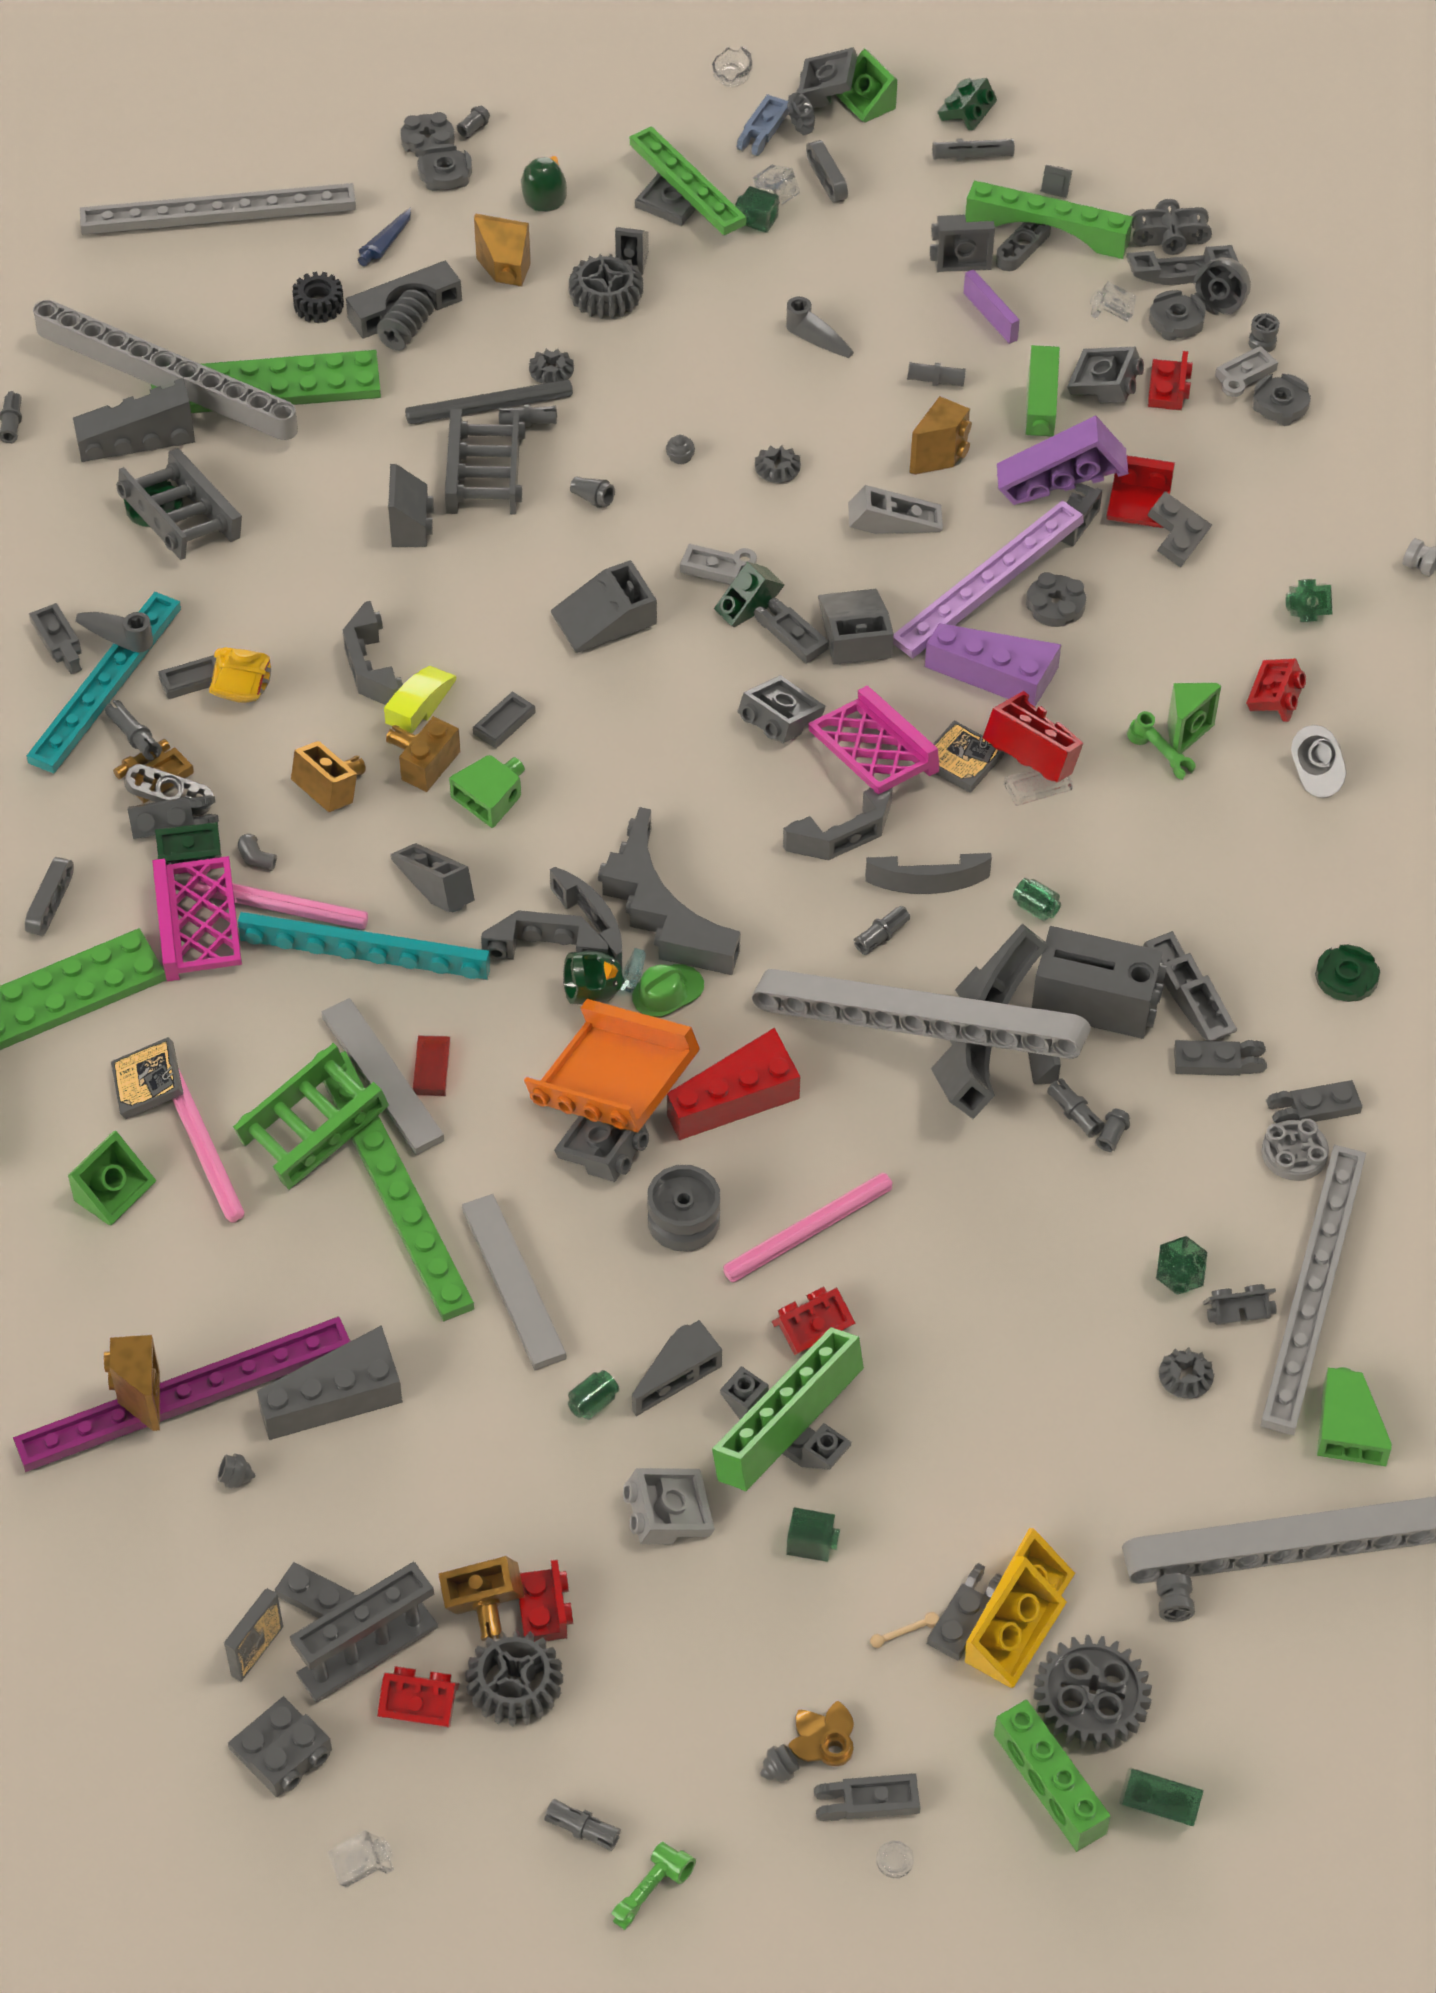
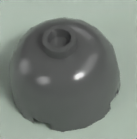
M1221 257L1209 261L1198 270L1194 278L1195 295L1202 300L1206 310L1215 315H1218L1219 312L1227 313V315L1235 312L1245 303L1251 289L1248 271L1241 263L1232 258Z

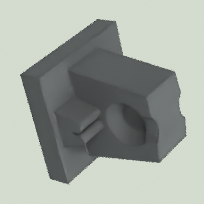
M1046 164L1040 192L1067 198L1073 170Z

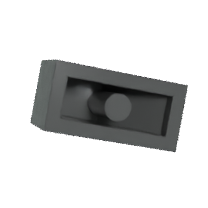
M616 227V258L622 255L624 261L631 260L632 264L638 266V270L643 275L649 253L648 231Z

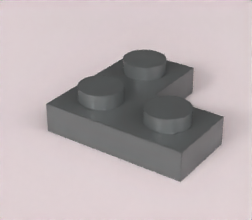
M1166 491L1147 515L1170 532L1157 551L1180 568L1212 526V524Z

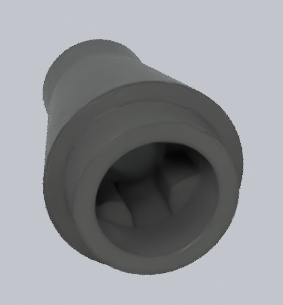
M576 476L570 484L571 493L577 494L598 508L608 507L614 499L615 488L608 480Z

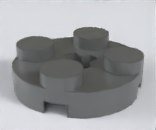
M444 113L410 115L404 119V125L401 128V144L408 153L409 149L415 152L416 157L421 155L422 158L426 154V149L434 145H454V127L447 120V116Z
M439 144L426 149V154L422 158L421 155L418 158V174L420 179L426 183L427 189L437 191L439 189L455 187L462 188L468 185L469 177L472 174V160L467 151L464 150V153L458 151L457 146L452 144Z
M1169 290L1160 293L1154 298V302L1150 307L1149 320L1151 325L1158 332L1162 333L1161 335L1164 339L1175 340L1177 337L1191 336L1203 330L1206 308L1202 300L1196 295L1191 294L1188 297L1182 295L1180 290Z
M1273 374L1267 375L1260 379L1255 386L1253 409L1262 416L1277 421L1282 426H1288L1293 423V420L1303 417L1307 413L1311 401L1307 384L1302 379L1291 374H1282V377L1272 378Z
M1044 572L1038 576V580L1034 581L1028 589L1027 609L1029 610L1030 608L1033 612V618L1044 625L1052 627L1065 626L1067 621L1074 619L1075 622L1079 620L1085 611L1086 594L1084 592V584L1080 580ZM1052 598L1061 599L1058 603L1052 602Z

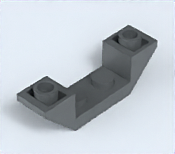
M371 601L364 602L343 629L344 648L358 694L386 705L403 683L401 677L395 678L392 666L373 670L370 660H364V656H367L365 645L378 643V630L383 629L380 612H374Z
M871 787L863 792V813L841 825L832 826L826 832L821 831L811 816L800 821L791 822L783 828V848L787 852L831 860L881 837L892 804L893 787L879 795Z
M518 910L482 932L481 935L482 950L489 951V957L493 959L514 960L517 939L529 942H551L561 945L573 944L576 945V952H601L609 955L608 943L581 916Z
M741 1366L720 1389V1394L737 1417L741 1419L769 1391V1385ZM823 1423L817 1431L807 1427L785 1450L783 1455L800 1467L831 1469L849 1449L852 1442Z

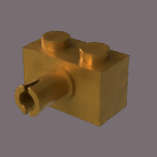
M434 716L416 735L397 725H393L386 736L388 743L404 749L399 756L401 780L425 792L432 787L461 752L459 728Z
M316 741L294 750L291 780L326 811L331 812L353 803L357 775L364 774L366 766L363 759H359L360 756L356 755L342 761L320 741Z
M503 1556L438 1573L445 1609L457 1615L473 1610L477 1611L481 1641H486L488 1636L493 1640L494 1636H496V1639H499L502 1628L497 1606L500 1603L524 1597L518 1562L508 1556Z

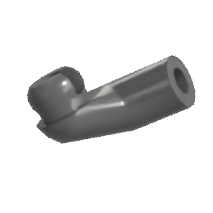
M249 833L242 835L238 840V849L244 862L249 865L273 870L276 865L277 855L261 851L255 835Z

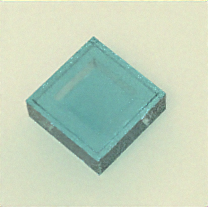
M634 948L626 963L623 975L625 983L620 990L629 993L634 991L642 975L646 957L644 950Z

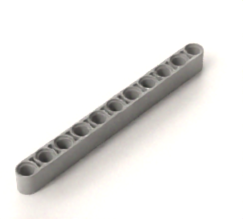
M42 300L33 307L36 329L43 338L154 386H161L162 389L175 385V380L184 377L189 401L277 439L289 440L298 433L296 408L286 400L55 301Z
M768 969L764 972L752 995L753 1003L758 1008L767 1012L1074 1059L1080 1055L1091 1030L1089 1022L1075 1014L777 969Z
M1436 1496L1137 1537L1126 1541L1122 1545V1550L1130 1581L1140 1584L1157 1582L1160 1577L1172 1573L1193 1577L1436 1543Z

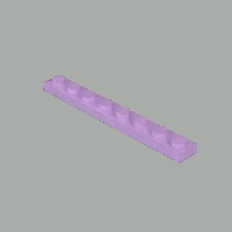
M1063 500L895 632L893 645L912 659L926 649V644L939 623L955 626L1083 524V514Z

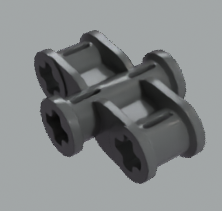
M1164 199L1156 205L1155 209H1140L1131 215L1133 216L1132 227L1135 230L1133 232L1134 242L1139 246L1162 245L1163 251L1170 255L1183 252L1187 244H1203L1209 241L1212 236V230L1207 224L1209 214L1206 209L1201 207L1180 208L1179 203L1174 199Z

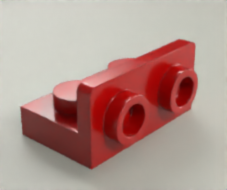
M1188 351L1182 352L1181 362L1153 359L1148 407L1182 411L1183 399H1189L1191 382H1185L1186 379H1191L1193 362H1187Z
M1297 659L1262 661L1246 702L1250 711L1278 710L1283 722L1290 721L1293 711L1297 708L1301 690L1306 685V675L1304 671H1301Z
M823 1286L806 1295L809 1302L798 1307L794 1301L777 1310L780 1317L771 1322L774 1327L780 1326L794 1355L812 1347L830 1327L842 1331L856 1324L837 1287L827 1292Z
M557 1559L551 1560V1569L520 1573L524 1597L519 1598L523 1634L525 1638L531 1631L534 1634V1642L541 1638H544L546 1641L566 1639L567 1625L573 1624L571 1602L564 1603L563 1593L569 1592L566 1571H559Z
M398 1666L394 1667V1673L384 1672L377 1717L444 1727L451 1726L456 1690L459 1689L458 1682H451V1674L430 1671L429 1678L415 1676L416 1669Z

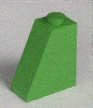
M1031 345L1027 382L1025 435L1054 436L1060 347Z
M1328 1367L1323 1384L1317 1456L1386 1466L1392 1443L1363 1373L1352 1371L1345 1367Z

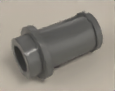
M481 105L473 107L471 113L462 122L457 124L458 132L463 137L469 138L480 126L487 125L490 118L488 110Z
M1117 1108L1106 1114V1123L1096 1139L1097 1146L1107 1152L1115 1151L1124 1130L1130 1127L1129 1114Z

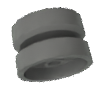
M675 1165L663 1169L652 1179L648 1187L647 1197L648 1228L656 1241L662 1246L675 1251H692L704 1247L714 1239L720 1227V1188L712 1175L706 1170L693 1165Z

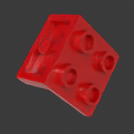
M1127 455L1128 474L1118 477L1117 473H1114L1106 518L1113 521L1163 528L1147 515L1165 491L1170 494L1175 462Z

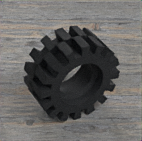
M313 272V276L310 277L307 273L304 274V280L299 277L297 284L294 283L293 285L294 310L296 313L298 312L300 318L305 316V321L310 322L312 318L314 323H319V319L328 322V317L335 319L337 317L336 313L341 314L342 308H344L343 288L341 281L335 279L334 275L331 274L327 277V272H322V275H318V272ZM314 296H326V297L320 298V299H313V298H311V297H314Z

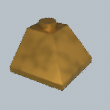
M475 213L476 259L495 282L522 287L531 265L529 223Z

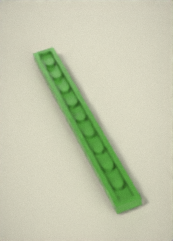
M346 1051L341 1052L345 1061L341 1068L364 1089ZM331 1076L323 1081L337 1110L342 1109L354 1099ZM378 1115L351 1139L443 1322L474 1310V1302Z

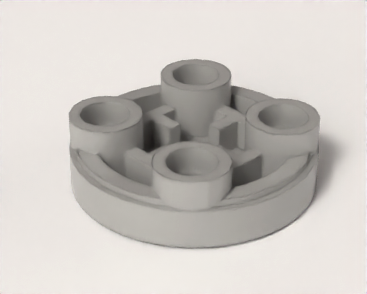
M1302 1119L1301 1121L1286 1120L1270 1125L1267 1128L1262 1144V1157L1267 1167L1276 1175L1295 1181L1310 1179L1319 1174L1326 1165L1329 1153V1146L1325 1136L1318 1129L1317 1123L1311 1119Z

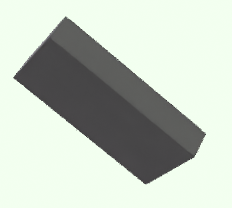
M214 655L158 671L160 682L168 700L209 688L216 661Z
M512 691L473 726V734L496 749L536 713L535 705Z

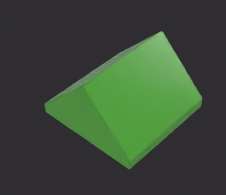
M864 48L856 60L851 90L835 95L861 121L868 122L896 109L898 79Z
M1173 683L1167 725L1170 745L1179 754L1186 751L1215 725L1221 685L1218 683Z
M113 1131L68 1174L74 1201L108 1225H112L157 1181L117 1131Z

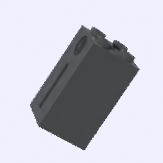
M1050 926L1045 941L1048 947L1041 955L1035 977L1032 1008L1075 1014L1086 1019L1093 1028L1144 1039L1147 1027L1153 1028L1157 1014L1156 1008L1162 996L1163 982L1167 965L1161 964L1163 951Z

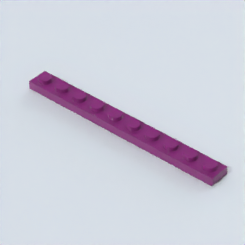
M335 1317L160 1382V1422L290 1374L350 1342V1339L340 1317ZM115 1399L15 1436L13 1440L25 1472L147 1426L122 1407L118 1400Z

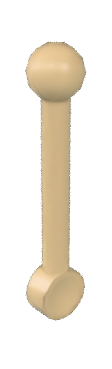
M929 1612L923 1620L884 1635L874 1634L870 1638V1643L873 1647L880 1648L884 1642L925 1626L934 1628L939 1621V1616L935 1612Z

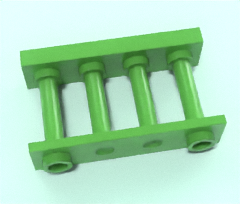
M334 1043L325 1050L318 1052L310 1063L251 1112L244 1114L238 1123L233 1126L244 1146L256 1139L278 1161L273 1168L281 1183L288 1190L389 1106L382 1089L375 1082L362 1089L341 1068L345 1061ZM329 1076L354 1098L342 1109L337 1110L316 1089ZM304 1097L328 1118L315 1131H312L291 1110ZM279 1118L303 1140L290 1152H287L266 1131Z

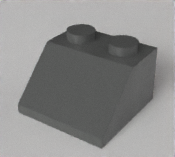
M390 464L388 511L392 547H427V535H433V518L428 517V514H434V497L428 496V488L425 482L399 465Z

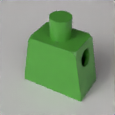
M487 755L449 777L451 798L489 827L493 828L520 798L521 781L519 776L525 771V767L516 757L502 764L493 756Z

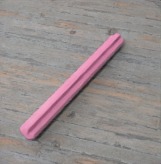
M191 875V876L189 877L187 883H188L194 876ZM199 881L191 891L203 896L211 887ZM233 883L235 903L361 930L365 929L368 923V913L366 911ZM218 891L211 897L224 901L228 899Z
M179 1070L183 1095L172 1100L225 1218L229 1222L234 1223L242 1219L245 1212Z
M880 1173L725 1264L723 1266L725 1276L730 1282H736L889 1192L893 1184L886 1173Z

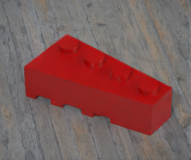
M775 1027L667 1093V1117L679 1140L800 1099L801 1077Z

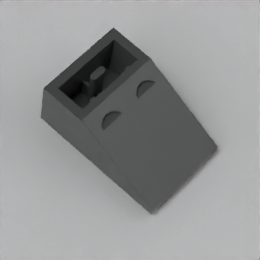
M629 560L601 571L551 609V614L574 651L578 653L657 624V600L633 562Z
M876 588L818 595L833 664L892 658L894 633L888 610Z

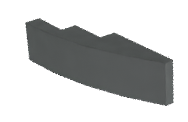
M1173 931L1144 943L1143 947L1163 951L1161 964L1167 965L1163 983L1183 1013L1206 1041H1215L1237 1031L1209 976L1201 974L1191 953L1185 954Z

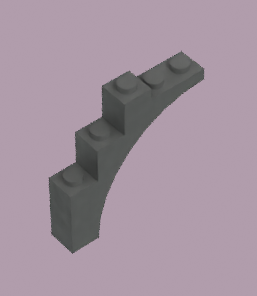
M639 807L636 818H631L628 824V841L621 843L619 853L610 852L607 863H602L600 866L598 881L602 882L603 895L628 900L626 913L630 914V927L656 932L654 945L659 946L660 960L732 975L740 953L741 932L717 925L695 914L679 902L664 886L653 867L648 850L652 829L651 809Z
M1021 924L982 969L976 966L958 985L955 991L962 998L1008 1004L1023 978L1048 945L1024 924ZM950 1040L952 1046L933 1065L931 1070L949 1102L974 1119L995 1096L990 1084L989 1074L992 1047Z

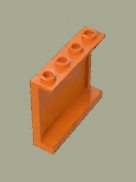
M586 999L580 1007L586 1022L540 1081L529 1077L524 1079L530 1093V1098L534 1103L542 1107H552L566 1114H576L586 1117L593 1122L600 1121L613 1125L618 1129H627L638 1133L699 1052L698 1042L690 1026Z

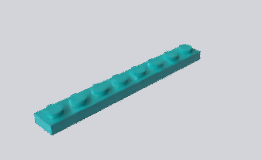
M155 591L139 610V612L146 614L150 619L153 645L181 610L180 601ZM113 644L26 755L28 763L54 774L150 649L144 652H134Z
M241 912L238 919L240 941L250 944L277 946L282 949L309 951L313 954H328L340 956L344 959L353 958L371 961L375 964H391L407 969L429 970L438 974L448 973L470 979L488 980L490 973L489 951L246 912Z

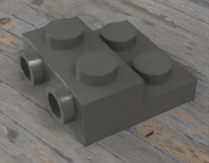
M854 47L805 59L803 71L800 72V85L796 92L802 93L809 100L812 108H822L825 105H829L832 95L842 94L851 90L857 60V53Z
M965 215L937 216V223L931 224L932 241L936 240L935 244H930V261H935L936 271L992 270L995 236L994 221L966 222Z
M1136 346L1083 349L1067 386L1070 395L1097 394L1100 403L1126 402L1129 394H1134L1136 391V376L1142 375L1144 372L1143 359L1139 357Z
M779 675L743 692L737 712L746 723L760 727L768 738L785 743L801 735L805 724L823 716L826 706Z
M578 1116L554 1151L559 1159L585 1166L588 1175L615 1182L620 1174L626 1175L630 1171L632 1158L638 1150L643 1151L647 1147L649 1133L645 1124L637 1133L627 1129H618L613 1125L600 1121L593 1122L586 1117Z
M284 1696L228 1742L229 1749L276 1798L284 1791L288 1792L294 1789L302 1780V1776L312 1767L317 1768L328 1759L332 1751L330 1737L307 1714L303 1716Z

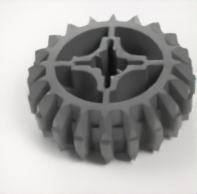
M599 254L597 258L589 256L587 261L580 260L579 265L573 267L569 278V295L574 306L579 307L581 313L588 311L590 317L595 314L599 315L600 319L603 316H610L613 319V316L616 314L623 317L625 311L632 312L633 307L639 305L643 294V277L638 270V266L633 265L631 260L624 261L622 255L617 258L613 257L612 254L606 257Z
M517 1629L513 1632V1637L506 1638V1634L501 1630L498 1641L488 1636L486 1639L487 1648L477 1646L475 1649L476 1657H470L468 1661V1668L470 1670H467L465 1673L466 1682H468L467 1694L469 1697H473L472 1703L475 1709L482 1707V1715L485 1719L495 1713V1722L498 1725L504 1718H509V1724L512 1727L516 1724V1719L522 1718L523 1722L528 1725L530 1723V1715L533 1714L541 1719L543 1708L552 1710L554 1707L553 1698H559L561 1695V1688L559 1686L563 1683V1674L560 1672L562 1670V1663L560 1659H555L556 1651L553 1647L546 1648L547 1645L544 1638L534 1642V1634L531 1631L525 1638H522ZM497 1664L499 1673L493 1676L492 1682L486 1684L487 1674ZM542 1671L544 1675L542 1682L532 1692L530 1683L536 1679L535 1675Z

